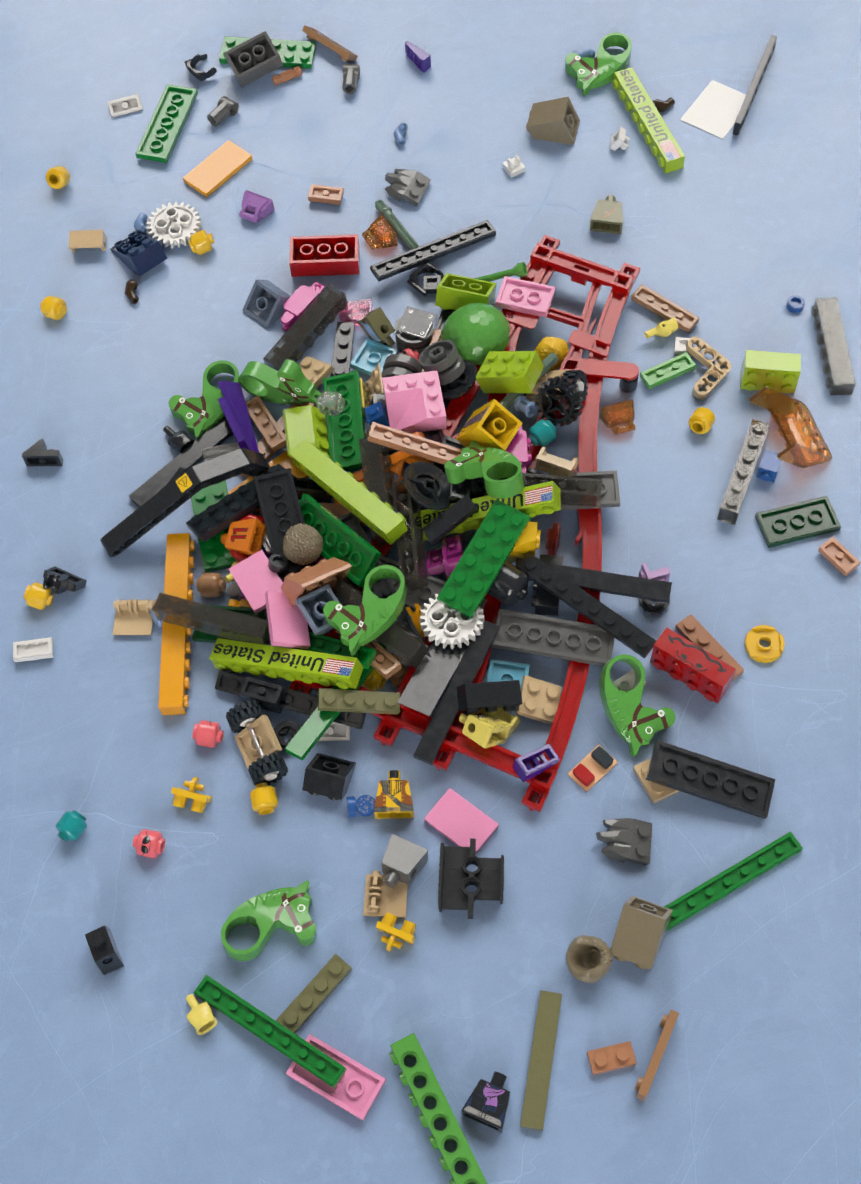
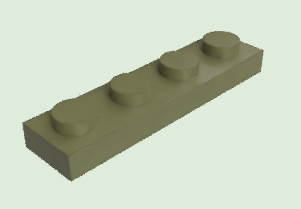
M319 688L318 711L398 715L400 713V703L397 702L400 698V693Z
M335 954L276 1021L296 1034L352 971V967Z

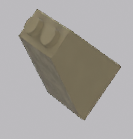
M568 96L533 103L526 129L533 139L572 145L575 143L580 119Z
M631 896L623 905L612 942L611 951L614 958L622 962H633L640 969H651L656 962L673 910Z

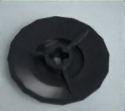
M464 360L465 369L463 373L453 382L440 386L443 399L453 400L460 398L471 389L478 373L477 367L472 362Z
M418 461L411 463L405 469L403 476L405 487L410 497L417 504L427 509L439 511L446 509L453 502L449 500L451 483L447 481L446 474L439 467L428 462Z

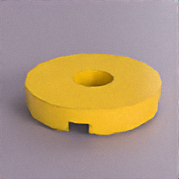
M759 625L747 633L744 646L747 654L757 662L769 663L779 659L784 651L785 641L782 634L776 631L774 627ZM761 640H765L770 644V646L763 647L760 645L759 642Z

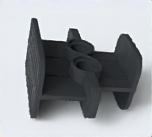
M470 838V847L444 846V843H440L439 912H442V909L468 910V919H473L475 900L500 901V904H503L504 855H501V858L476 857V839ZM473 864L476 865L478 869L474 872H470L466 869L467 866ZM474 885L477 890L470 893L466 891V887Z

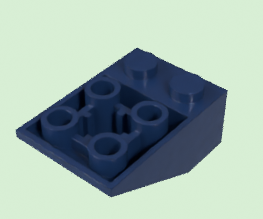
M140 232L130 233L126 239L116 242L110 248L138 276H142L168 259L158 240Z

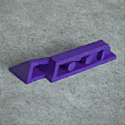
M219 381L218 385L223 397L219 398L218 402L239 448L259 452L241 384Z

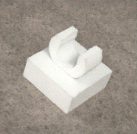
M620 127L612 135L610 149L616 151L620 147L622 150H625L629 146L626 144L630 140L629 137L625 136L626 129Z
M518 155L503 162V168L511 178L525 172V166Z

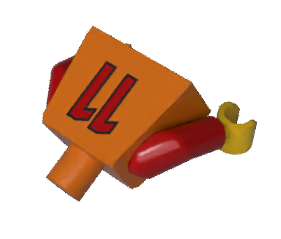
M247 515L239 521L232 522L228 533L221 535L222 544H225V548L230 551V555L237 562H241L261 550L266 532L264 518L256 515Z

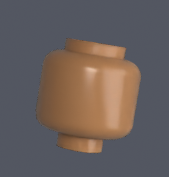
M203 573L197 579L196 588L203 597L217 598L226 590V581L223 580L220 573Z

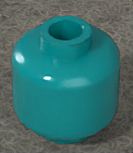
M539 420L529 429L530 441L534 446L546 447L556 438L555 432L557 429L549 420Z
M75 810L72 812L66 811L56 824V829L59 831L57 836L66 842L69 839L77 841L87 828L86 818Z

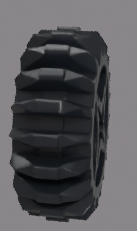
M559 376L544 381L541 387L537 389L538 394L535 395V398L539 400L535 402V405L540 407L537 412H542L543 414L541 418L546 417L554 426L559 424L560 427L575 422L578 416L582 414L581 409L585 406L581 403L585 399L580 397L582 391H577L576 389L578 384L573 386V380L567 381L566 377L560 379ZM555 388L561 389L565 393H562L559 390H556ZM563 397L561 403L556 406V404L559 402L558 400Z

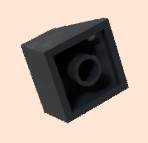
M317 753L305 769L302 790L307 791L311 795H322L331 800H342L348 791L356 762Z

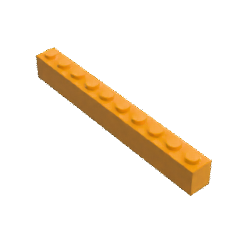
M190 533L167 534L158 704L162 715L186 714V707H189L187 689H190V678L187 677V672L191 670V661L188 659V653L192 651L191 642L189 641V636H192V625L189 623L190 618H193V609L190 607V601L194 599L191 585L194 584L192 568L195 567L192 551H195L196 548L195 540L191 539Z

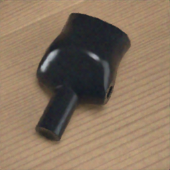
M165 426L163 429L169 436L167 440L168 445L177 449L180 453L194 442L184 430L175 432L169 426Z

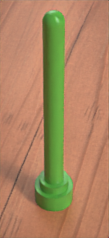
M525 262L517 263L512 269L474 279L490 282L502 279L504 276L510 277L515 275L516 277H524L528 275Z

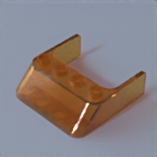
M767 386L749 398L751 403L761 406L771 413V418L779 427V434L786 441V449L777 455L778 459L801 468L829 462L832 459V454L809 409L802 401Z

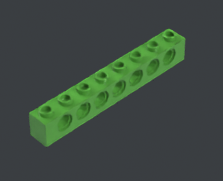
M415 1033L391 1044L392 1052L389 1053V1056L394 1066L398 1064L402 1071L399 1073V1077L403 1085H408L412 1092L408 1096L413 1106H418L422 1113L418 1117L423 1127H428L432 1134L428 1138L433 1149L436 1150L438 1148L442 1155L439 1161L444 1172L449 1170L453 1178L449 1180L450 1184H487ZM410 1057L415 1058L417 1061L416 1065L411 1068L404 1065L405 1060ZM424 1078L427 1083L425 1087L417 1088L414 1086L415 1080ZM427 1099H434L437 1102L434 1109L429 1110L424 1107ZM444 1120L447 1123V1127L443 1131L436 1130L434 1128L436 1121ZM448 1141H454L457 1144L456 1151L452 1153L447 1152L444 1149L445 1144ZM461 1162L468 1166L467 1172L462 1175L455 1172V1166Z

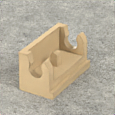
M103 230L69 231V249L72 252H76V248H100L102 251H106L107 237Z
M542 447L536 457L535 469L571 481L578 467V458L574 457L572 461L547 453L545 451L546 447Z

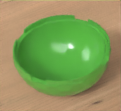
M470 303L458 308L448 317L441 331V340H451L455 343L463 360L482 366L489 351L505 350L510 340V326L503 313L494 306L485 303Z

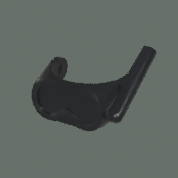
M197 54L192 59L184 62L189 72L199 81H204L217 72L215 67L206 73L195 70V66L199 61L207 59V54Z
M427 263L413 272L409 277L410 279L407 280V283L424 297L427 296V293L418 284L417 277L427 272H435L437 275H441V279L444 277L443 273L432 263Z

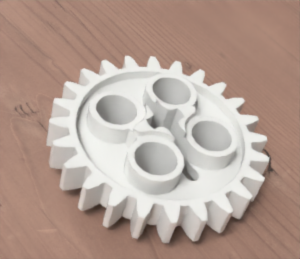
M169 202L167 207L162 205V209L156 208L157 213L151 212L152 217H148L149 222H147L149 236L158 240L161 245L164 244L165 248L171 245L172 249L175 245L178 248L181 247V244L187 246L186 242L190 240V236L199 232L202 228L198 211L196 212L194 207L190 208L189 204L184 206V202L180 205L177 202L171 205Z
M435 594V600L429 598V604L424 603V609L421 610L420 616L421 630L424 632V637L428 636L429 642L435 640V646L443 643L444 649L447 644L453 649L454 645L457 644L461 648L463 642L469 645V639L475 641L476 635H481L480 629L484 628L483 609L480 606L471 619L437 601L438 594Z

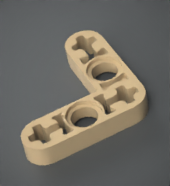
M694 336L689 338L686 350L709 370L695 383L692 394L697 399H704L728 375L731 363L701 338ZM704 354H711L713 359H706L704 357ZM707 376H714L716 381H709ZM705 385L706 387L704 391L699 392L698 389H701Z

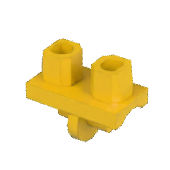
M193 777L191 782L184 781L183 786L188 787L189 790L172 787L171 793L174 794V806L185 808L187 799L191 798L194 799L191 810L203 813L207 803H211L212 796L197 793V790L204 791L205 785L199 784L198 777Z
M386 912L382 921H378L376 924L378 931L391 935L390 938L385 935L381 938L382 942L387 943L386 950L391 952L393 947L402 948L403 943L397 941V938L413 945L415 942L416 924L405 920L401 930L396 929L394 926L398 917Z

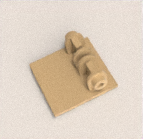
M380 363L372 370L371 377L365 383V390L368 393V406L371 405L372 394H384Z
M118 599L114 601L113 607L116 609L113 635H151L153 619L150 612L155 605V600Z
M372 871V874H366L363 916L384 917L386 912L399 918H406L408 884L398 881L395 888H390L383 882L387 875H380V871Z

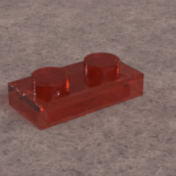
M554 522L552 529L549 528L547 531L545 549H548V555L556 556L561 537V523Z

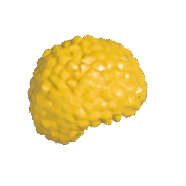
M548 336L538 343L534 351L538 352L541 361L550 353L556 354L559 360L549 369L556 370L561 367L564 358L569 352V347L565 340Z

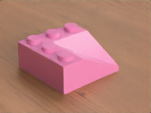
M437 370L382 378L389 427L407 433L446 429V412Z

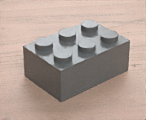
M266 31L224 52L227 63L241 88L283 66L280 55Z

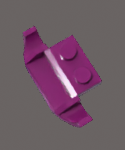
M460 534L443 537L442 547L426 552V566L429 576L433 574L439 575L445 571L447 578L450 577L463 555Z

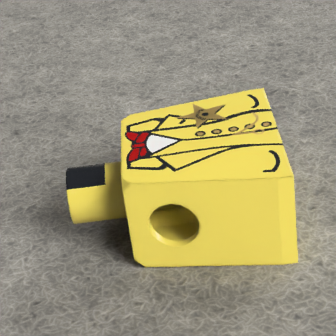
M464 711L459 718V721L464 724L463 734L484 748L505 744L512 726L485 712L467 714Z

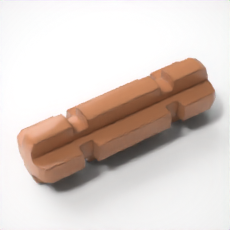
M297 66L293 70L290 69L280 73L279 76L278 74L274 75L272 81L274 85H279L281 82L284 83L294 79V76H301L302 70Z

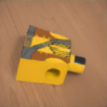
M398 770L389 771L388 780L379 781L374 806L375 819L414 818L408 780H400V771Z

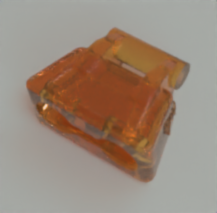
M382 215L362 233L363 238L372 250L398 246L396 233Z
M633 400L608 405L600 409L599 418L607 428H611L614 435L635 430V424L633 423L635 418Z

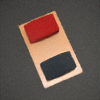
M598 745L568 775L587 792L618 762Z

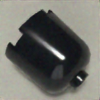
M506 560L487 594L505 605H513L519 600L523 601L528 595L529 580L527 575Z

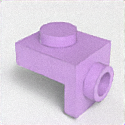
M642 563L639 577L669 582L670 570L668 567L649 571L647 564Z

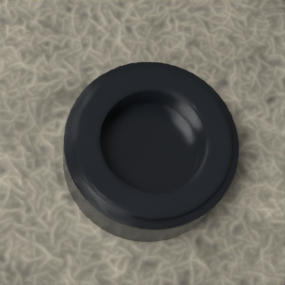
M274 554L269 558L268 567L272 572L283 573L286 571L288 559L285 556Z

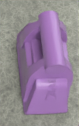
M246 190L239 217L258 223L262 218H266L275 210L272 199Z

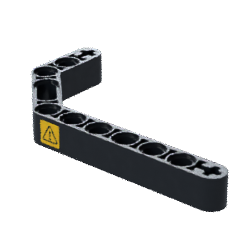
M240 448L194 465L185 470L100 539V542L108 556L115 557L201 489L240 474L256 477L269 470L270 466L262 453L245 448Z

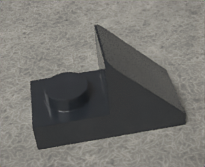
M40 439L22 453L26 466H63V458L60 451L54 449L47 450L43 439Z

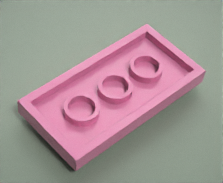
M309 1034L305 1041L346 1067L347 1071L335 1089L295 1062H292L286 1075L364 1121L386 1079Z

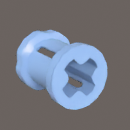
M524 395L518 396L514 401V409L522 411L528 418L533 417L538 410L535 402H530Z

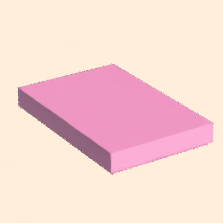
M504 276L495 307L547 318L556 287Z
M262 550L229 568L231 575L255 614L266 608L265 593L267 591L284 593L281 589L283 582L277 573L269 569V560Z
M267 591L265 593L271 645L309 649L311 645L308 623L298 606H292L285 593Z
M451 788L447 790L424 818L426 823L458 847H470V838L476 839L475 855L499 827L497 822Z

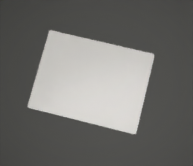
M712 80L681 120L723 139L735 124L746 95Z

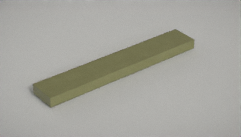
M540 990L520 1124L522 1128L543 1131L562 994Z

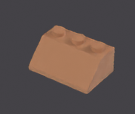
M335 557L329 560L323 559L315 566H306L296 574L294 572L288 574L284 578L281 589L292 606H295L296 599L327 584L331 589L340 586L352 566L350 563Z

